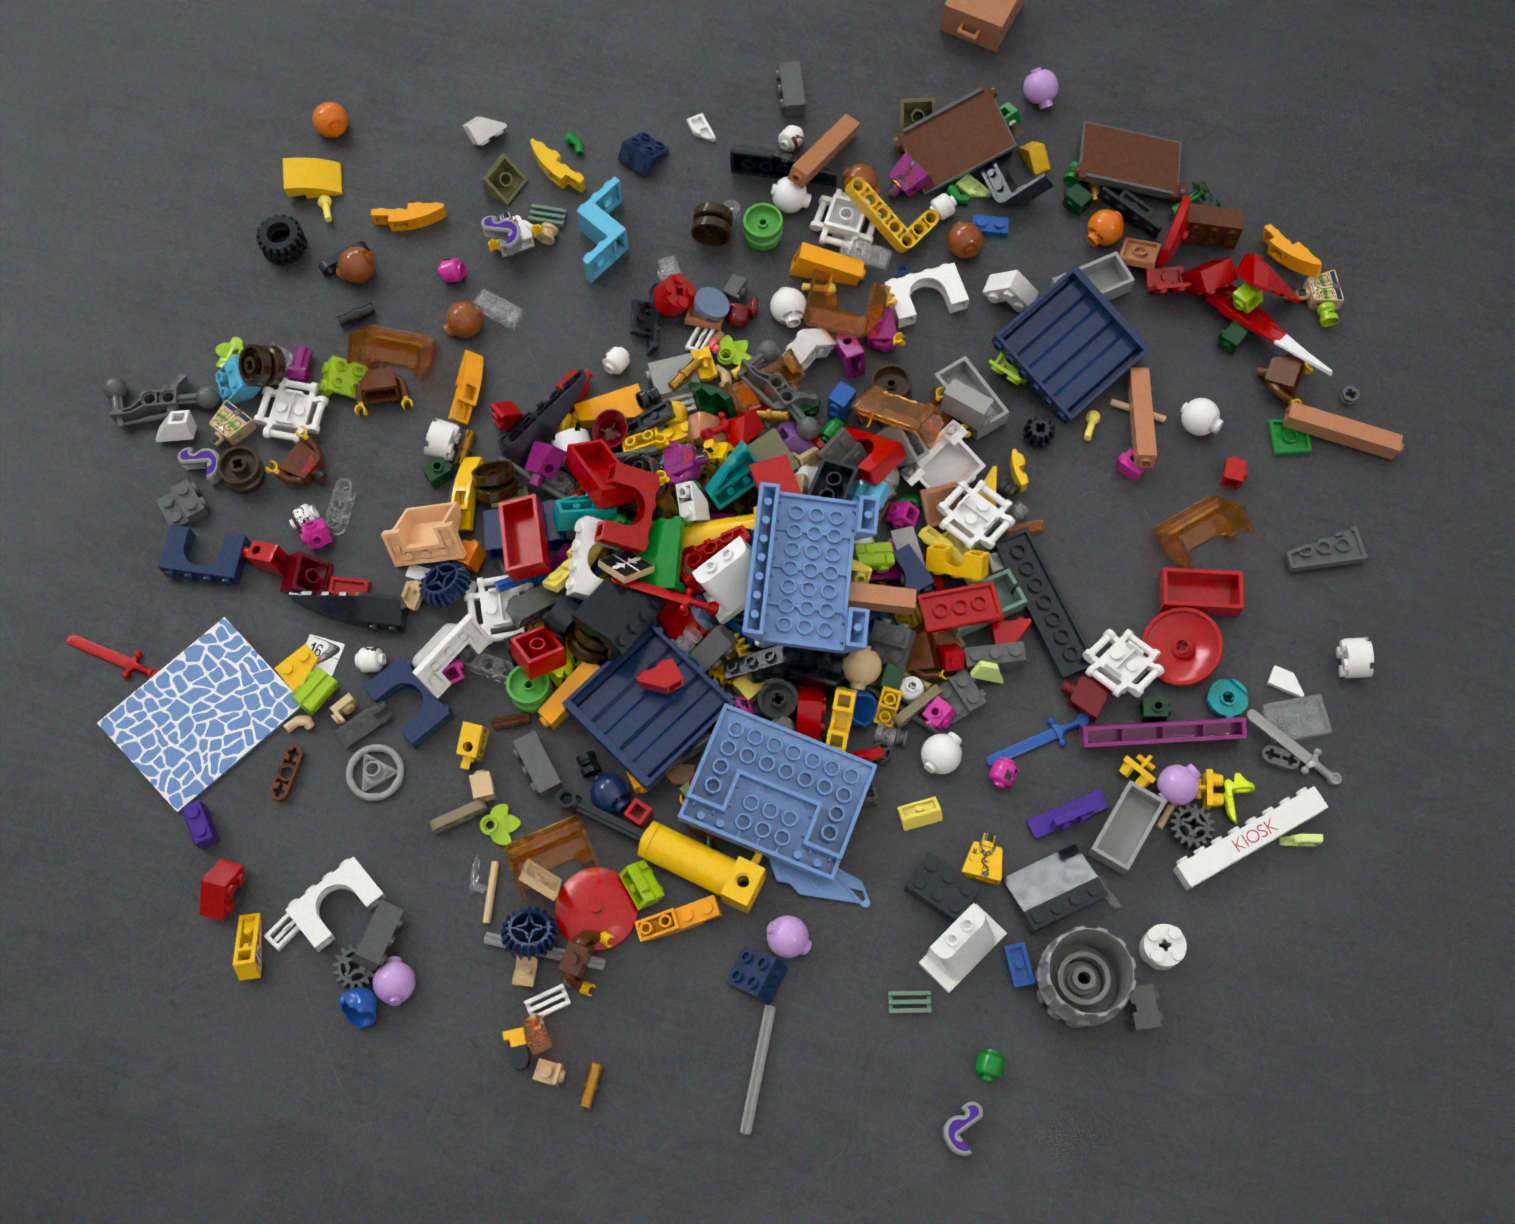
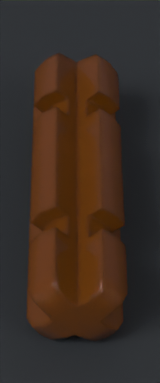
M528 712L521 713V715L514 714L491 719L493 729H501L502 726L507 728L520 726L521 723L523 725L531 723V716Z

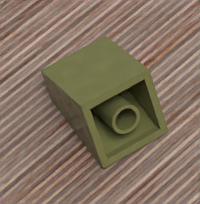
M775 427L765 431L747 445L758 462L787 454L794 474L796 473L795 469L799 467V464Z

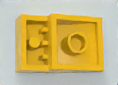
M283 158V181L287 197L306 195L307 199L319 198L321 195H343L341 163L318 158Z

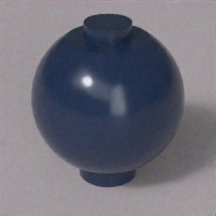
M599 774L593 780L590 797L595 807L610 814L617 812L619 815H623L631 804L629 802L631 788L628 781L620 774Z

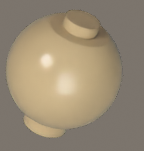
M866 646L865 650L850 652L845 659L843 657L842 668L845 678L850 682V688L865 690L866 685L872 684L879 677L882 663L879 655L875 651H871L872 646Z

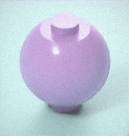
M1041 67L1030 70L1031 74L1027 75L1023 84L1025 97L1031 103L1039 104L1040 109L1053 105L1052 99L1057 95L1059 89L1057 77L1048 69L1041 70Z
M1191 763L1186 767L1180 764L1168 766L1158 777L1157 788L1160 791L1158 796L1166 800V803L1170 802L1172 805L1188 804L1196 797L1199 791L1198 778L1202 775Z
M785 915L771 921L767 926V943L776 955L783 958H793L799 954L805 955L809 952L812 942L809 940L806 925L799 918Z
M398 956L386 958L385 964L377 969L373 977V990L376 996L391 1006L400 1005L411 996L415 989L416 979L413 970L403 963L402 958Z

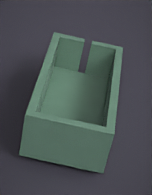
M1009 568L971 584L994 582L1004 618L1023 611L1028 602L1020 586L1015 589L1017 581ZM994 621L951 629L949 631L953 639L956 640L994 623Z

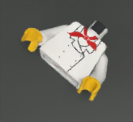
M503 212L499 216L500 220L511 219L520 226L522 245L519 251L534 247L533 237L536 238V235L544 234L540 224L533 225L526 220H522L518 215L511 217L509 212ZM491 238L488 242L490 252L498 249L499 251L501 250L502 257L507 256L505 249L506 240Z

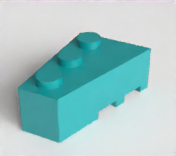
M743 440L739 442L704 487L719 510L755 486L749 465L758 461Z
M587 493L579 497L572 495L555 500L553 522L557 531L574 530L576 522L586 515L600 520H609L616 515L617 508L613 506L598 509Z

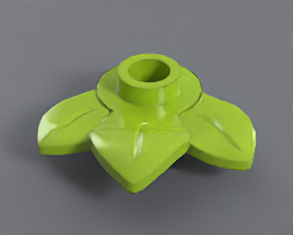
M729 335L721 339L719 343L721 348L717 353V360L720 364H735L738 366L743 358H752L746 353L748 349L747 340L733 342Z
M233 337L230 343L224 342L216 347L215 351L220 356L216 367L221 368L233 354H241L244 347L243 341L239 337Z
M507 804L496 805L492 808L490 815L484 816L480 821L481 831L486 835H490L492 840L500 845L511 844L509 833L515 831L521 825V821L517 817L508 814ZM489 821H492L494 823V827L492 829L487 828V823Z

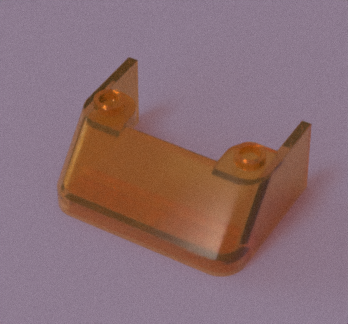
M814 269L803 316L806 325L863 338L883 319L891 286L873 282L865 315L838 309V296L835 293L829 292L833 273Z
M366 325L349 333L347 363L351 364L358 360L361 364L370 365L371 362L377 360L409 366L415 376L420 377L429 371L436 349L437 338L381 326Z
M792 348L787 350L782 359L759 370L768 374L779 372L791 387H799V382L806 375ZM743 380L733 385H730L728 381L722 387L723 391L732 396L738 415L764 402Z
M876 385L864 391L854 400L851 409L864 427L868 428L871 420L875 419L917 433L927 448L931 450L944 424L933 404L928 402L922 404L886 392L883 388Z
M1217 495L1205 497L1155 526L1152 530L1156 540L1174 563L1188 569L1193 568L1190 560V550L1215 535L1220 534L1230 537L1235 535L1238 530L1250 534L1254 532L1245 505Z
M578 815L570 816L512 841L504 847L510 872L522 899L526 898L524 888H531L518 879L523 864L527 859L532 860L546 870L572 859H576L577 862L583 864L594 859L596 867L600 866L583 822Z

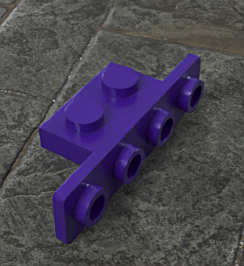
M1098 789L1027 820V824L1033 837L1038 839L1059 829L1061 831L1066 830L1077 821L1079 823L1087 821L1091 818V815L1107 809L1108 804L1101 790Z

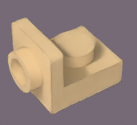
M814 446L800 455L792 452L793 457L799 464V467L795 470L798 471L803 466L819 467L820 461L817 456L819 449Z
M420 579L406 581L401 594L407 607L414 611L419 609L423 599L419 592L421 589L419 585L422 583Z
M349 693L330 707L334 713L331 717L338 725L346 723L343 716L353 712L355 706L358 705Z
M517 955L516 967L512 978L513 985L533 987L538 964L535 956L531 957L529 961L527 957H523L520 960L519 955Z
M539 1058L532 1079L558 1087L559 1083L564 1081L566 1070H563V1064Z

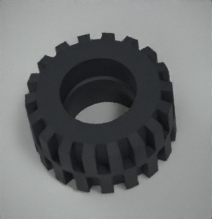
M276 214L273 218H266V222L262 221L261 227L257 229L256 238L265 258L270 262L273 261L274 264L281 263L282 265H286V262L291 264L293 260L300 259L299 255L305 253L303 249L307 247V240L298 221L293 219L292 216L286 217L285 214H281V216ZM288 236L285 241L275 243L277 239Z

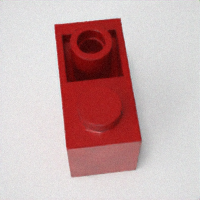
M512 401L494 402L490 405L492 409L491 416L495 420L494 424L499 431L503 430L506 433L523 416Z
M755 408L740 413L730 421L729 443L734 448L741 440L746 445H749V441L758 438L759 433L765 429Z
M1017 617L1012 621H994L990 627L992 645L1019 642L1029 629L1031 618Z
M672 658L660 661L656 667L651 670L646 669L636 677L640 688L669 694L685 685L684 677Z

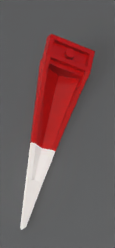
M1231 282L1232 285L1226 288L1219 287L1215 293L1206 295L1205 301L1217 307L1219 313L1326 374L1332 375L1333 371L1293 340L1259 305L1248 314L1237 310L1233 305L1232 294L1239 288L1236 284Z

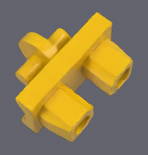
M709 346L690 351L692 357L697 359L702 365L697 370L700 382L712 381L713 378L718 377Z
M1139 754L1136 759L1142 763L1141 765L1128 755L1123 759L1125 762L1119 771L1127 778L1134 769L1141 775L1135 781L1136 784L1146 788L1156 780L1153 775L1144 769L1146 766L1152 771L1156 767L1150 762L1153 758L1152 755L1149 754L1145 758Z
M1206 769V773L1202 774V779L1198 778L1199 791L1196 799H1202L1203 807L1205 810H1209L1211 807H1218L1224 804V795L1213 793V787H1222L1224 780L1223 775L1213 773V769Z

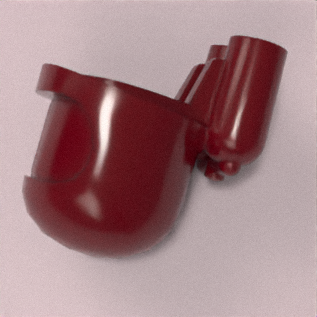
M752 297L747 306L730 303L728 311L729 324L737 329L745 327L749 317L751 319L756 317L759 299Z

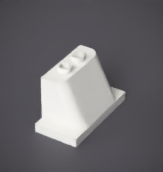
M953 419L926 445L929 454L915 463L905 465L899 471V474L911 486L918 480L926 488L954 481L959 483L961 480L970 484L986 465L962 440L968 431Z
M741 536L692 572L695 579L706 590L703 595L707 602L716 601L719 603V611L715 616L722 625L745 609L752 547Z
M467 614L458 624H445L415 655L412 661L415 670L412 673L433 696L439 698L451 685L449 680L441 673L467 644L474 652L480 654L490 644L492 639L473 616Z
M973 903L929 947L927 954L918 964L949 994L1007 933L977 903Z

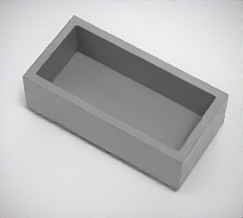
M1117 251L1079 267L1109 301L1131 292L1135 281ZM1066 273L1052 278L1050 287Z
M966 356L934 374L933 386L936 390L939 387H944L941 396H943L952 379L955 378L994 400L992 406L994 411L987 427L984 426L980 432L970 426L967 428L976 441L1007 422L1009 416L1008 409Z
M1130 780L1087 855L1124 876L1130 869L1167 801Z

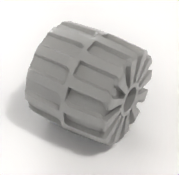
M1085 926L1075 927L1069 932L1056 937L1043 951L1035 972V982H1038L1039 990H1037L1038 1000L1040 1004L1046 1003L1048 1005V1014L1056 1021L1063 1019L1070 1027L1082 1028L1105 1023L1123 1010L1135 990L1134 969L1136 964L1134 957L1130 956L1125 942L1121 938L1117 939L1108 933L1107 929L1101 927L1096 929L1086 928ZM1079 974H1083L1087 977V984H1082L1079 982Z

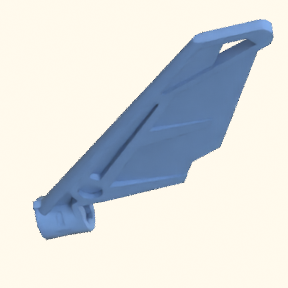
M767 857L775 881L790 884L799 895L856 903L862 908L870 906L863 882L840 868L837 869L832 883H829ZM851 889L861 891L864 901L862 902Z

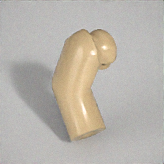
M717 364L715 367L718 376L722 380L719 386L727 390L729 385H732L731 373Z
M298 715L283 726L290 733L298 726H304L306 730H309L315 723L309 715Z

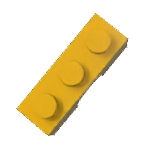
M934 543L927 547L926 569L927 571H932L935 575L949 574L952 578L966 577L974 582L981 581L988 575L990 552L971 549L964 554L963 563H960L953 557V546Z
M838 686L835 692L826 744L846 752L858 690Z

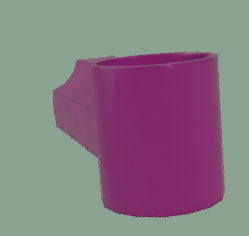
M302 345L296 347L292 365L287 367L286 378L288 380L308 383L310 378L309 366L313 354L312 349Z

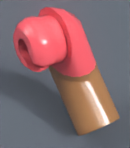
M718 331L708 343L710 352L712 351L713 354H717L721 348L718 344L725 337L722 331Z

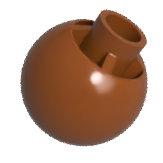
M855 164L850 168L847 167L842 173L844 191L851 180L855 177H861L877 195L879 194L881 188L877 186V174L870 166ZM853 185L854 189L859 191L858 187Z
M959 221L953 225L948 234V248L957 258L970 259L976 256L982 249L983 234L975 224Z
M350 247L340 255L339 267L336 268V273L342 281L348 280L352 283H364L375 272V256L363 247Z
M468 301L457 302L448 309L446 314L447 322L443 324V328L450 337L454 335L459 338L473 337L482 327V315L484 313L478 304L475 306Z

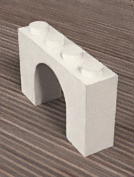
M955 263L942 264L939 267L928 268L915 274L910 273L905 277L897 279L892 278L884 284L885 296L888 293H893L895 297L891 301L893 299L898 300L896 306L889 305L892 308L893 317L898 328L916 323L917 313L910 295L919 288L930 287L939 291L950 313L961 311L968 307L969 298Z
M586 515L575 524L576 536L571 547L573 555L568 566L570 574L565 585L567 589L566 596L585 600L603 581V579L593 574L588 565V552L593 545L617 551L621 550L594 541L597 522L602 521L600 519Z
M354 856L341 862L337 870L327 873L319 884L309 887L305 891L306 894L299 899L292 900L288 904V908L285 909L318 952L336 939L320 917V905L329 893L339 889L352 891L369 911L373 910L381 899H387Z

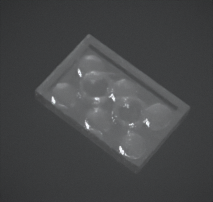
M1321 694L1262 704L1261 706L1263 717L1294 741L1327 735L1333 732ZM1269 735L1272 745L1279 744V742H1277Z

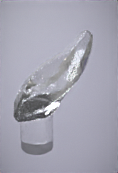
M476 855L471 871L469 892L474 894L477 891L485 894L487 886L478 883L480 877L479 856Z

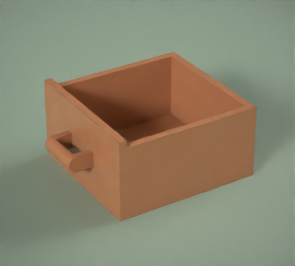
M947 0L944 4L940 30L997 53L1024 0Z

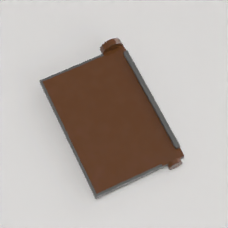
M989 85L983 88L980 87L892 136L899 153L905 151L931 177L932 181L922 188L925 196L1018 148L995 100V97L998 95L994 87L990 88Z
M1083 122L1079 165L1076 164L1074 169V175L1077 176V180L1180 202L1186 193V184L1179 183L1182 142L1097 123Z

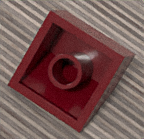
M301 551L288 555L280 592L289 595V591H312L317 595L327 592L333 564Z

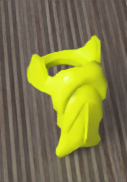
M567 641L565 642L566 666L548 673L556 687L562 685L563 678L567 679L575 667V656L568 649Z
M1235 773L1234 782L1230 779L1224 781L1226 812L1235 824H1237L1234 794L1248 793L1255 790V784L1247 781L1240 773Z

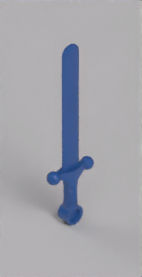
M1081 714L1076 720L1059 726L1055 724L1054 718H1049L1048 724L1051 725V729L987 756L986 762L989 766H992L994 761L1001 759V757L1011 759L1055 739H1058L1059 745L1063 747L1067 744L1066 740L1063 739V734L1081 725H1087L1089 719L1086 715Z

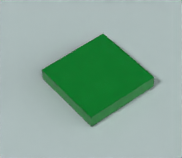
M1270 419L1267 421L1273 456L1305 455L1313 452L1309 434L1283 427L1284 419Z

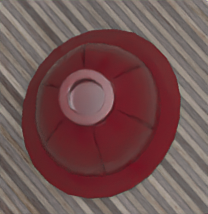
M607 409L601 412L595 419L592 427L594 440L603 439L609 448L620 445L628 431V423L625 416L616 409Z

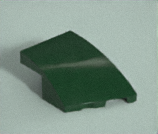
M691 382L688 384L689 388L696 394V402L702 412L718 416L719 412H724L726 420L738 415L732 396L727 392L705 383Z

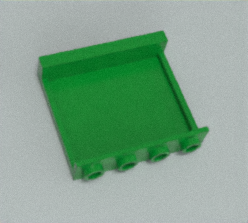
M673 516L672 519L656 518V520H653L648 534V547L645 552L637 553L636 555L654 565L655 568L653 573L638 578V580L674 592L685 593L686 585L679 582L684 527H691V523L680 516ZM627 520L625 525H630L633 521ZM612 549V555L624 550L621 549L617 551Z

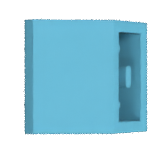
M233 354L215 374L223 403L228 400L230 403L236 404L253 399L262 389L261 386H250L243 381L239 371L240 355Z

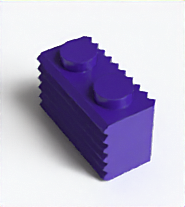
M197 800L181 809L194 845L199 849H205L218 843L220 839L215 831L216 828H214L215 825L211 820L208 807Z

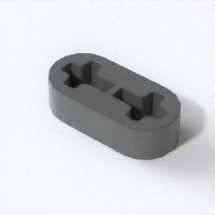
M1268 745L1260 752V760L1271 767L1291 772L1300 765L1298 757L1289 750ZM1269 751H1271L1272 756H1274L1271 760L1268 759L1267 755ZM1289 757L1292 758L1291 761L1294 762L1291 766H1289L1288 761H1286Z

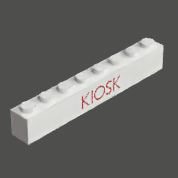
M1315 786L1310 789L1306 787L1300 789L1295 793L1296 797L1290 799L1288 796L1281 800L1279 807L1275 809L1272 806L1262 812L1263 816L1257 819L1254 816L1244 822L1246 826L1242 828L1236 826L1227 832L1229 834L1227 837L1222 838L1219 836L1210 842L1212 845L1208 848L1202 846L1193 852L1195 855L1189 859L1187 856H1184L1176 861L1177 866L1173 871L1185 890L1188 891L1326 810L1328 805Z

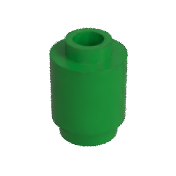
M833 418L820 431L819 437L826 444L841 427L845 428V424L838 418Z

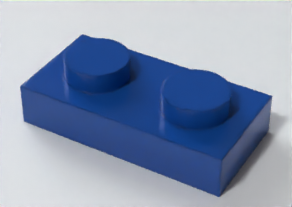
M973 215L972 223L979 227L983 235L1007 237L1009 218Z
M1025 942L1004 946L1003 950L1014 989L1034 985L1035 979Z

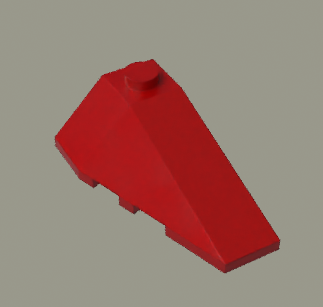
M1246 252L1235 270L1238 276L1257 289L1300 303L1299 297L1263 261V256L1257 253L1251 255Z
M743 524L721 533L720 537L711 540L708 538L704 540L703 544L696 547L691 545L682 551L680 575L686 585L693 589L695 595L700 594L705 589L695 579L692 573L694 570L739 536L747 543L752 539Z

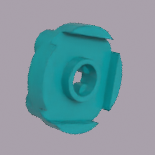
M1219 679L1209 688L1206 703L1211 711L1219 717H1238L1248 706V693L1244 685L1235 679ZM1223 695H1231L1230 700L1232 702H1225Z

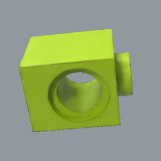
M1247 282L1232 293L1234 307L1246 314L1263 301V291L1251 286Z

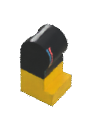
M522 1027L503 1031V1040L506 1043L510 1042L511 1065L516 1070H526L531 1063L526 1029Z

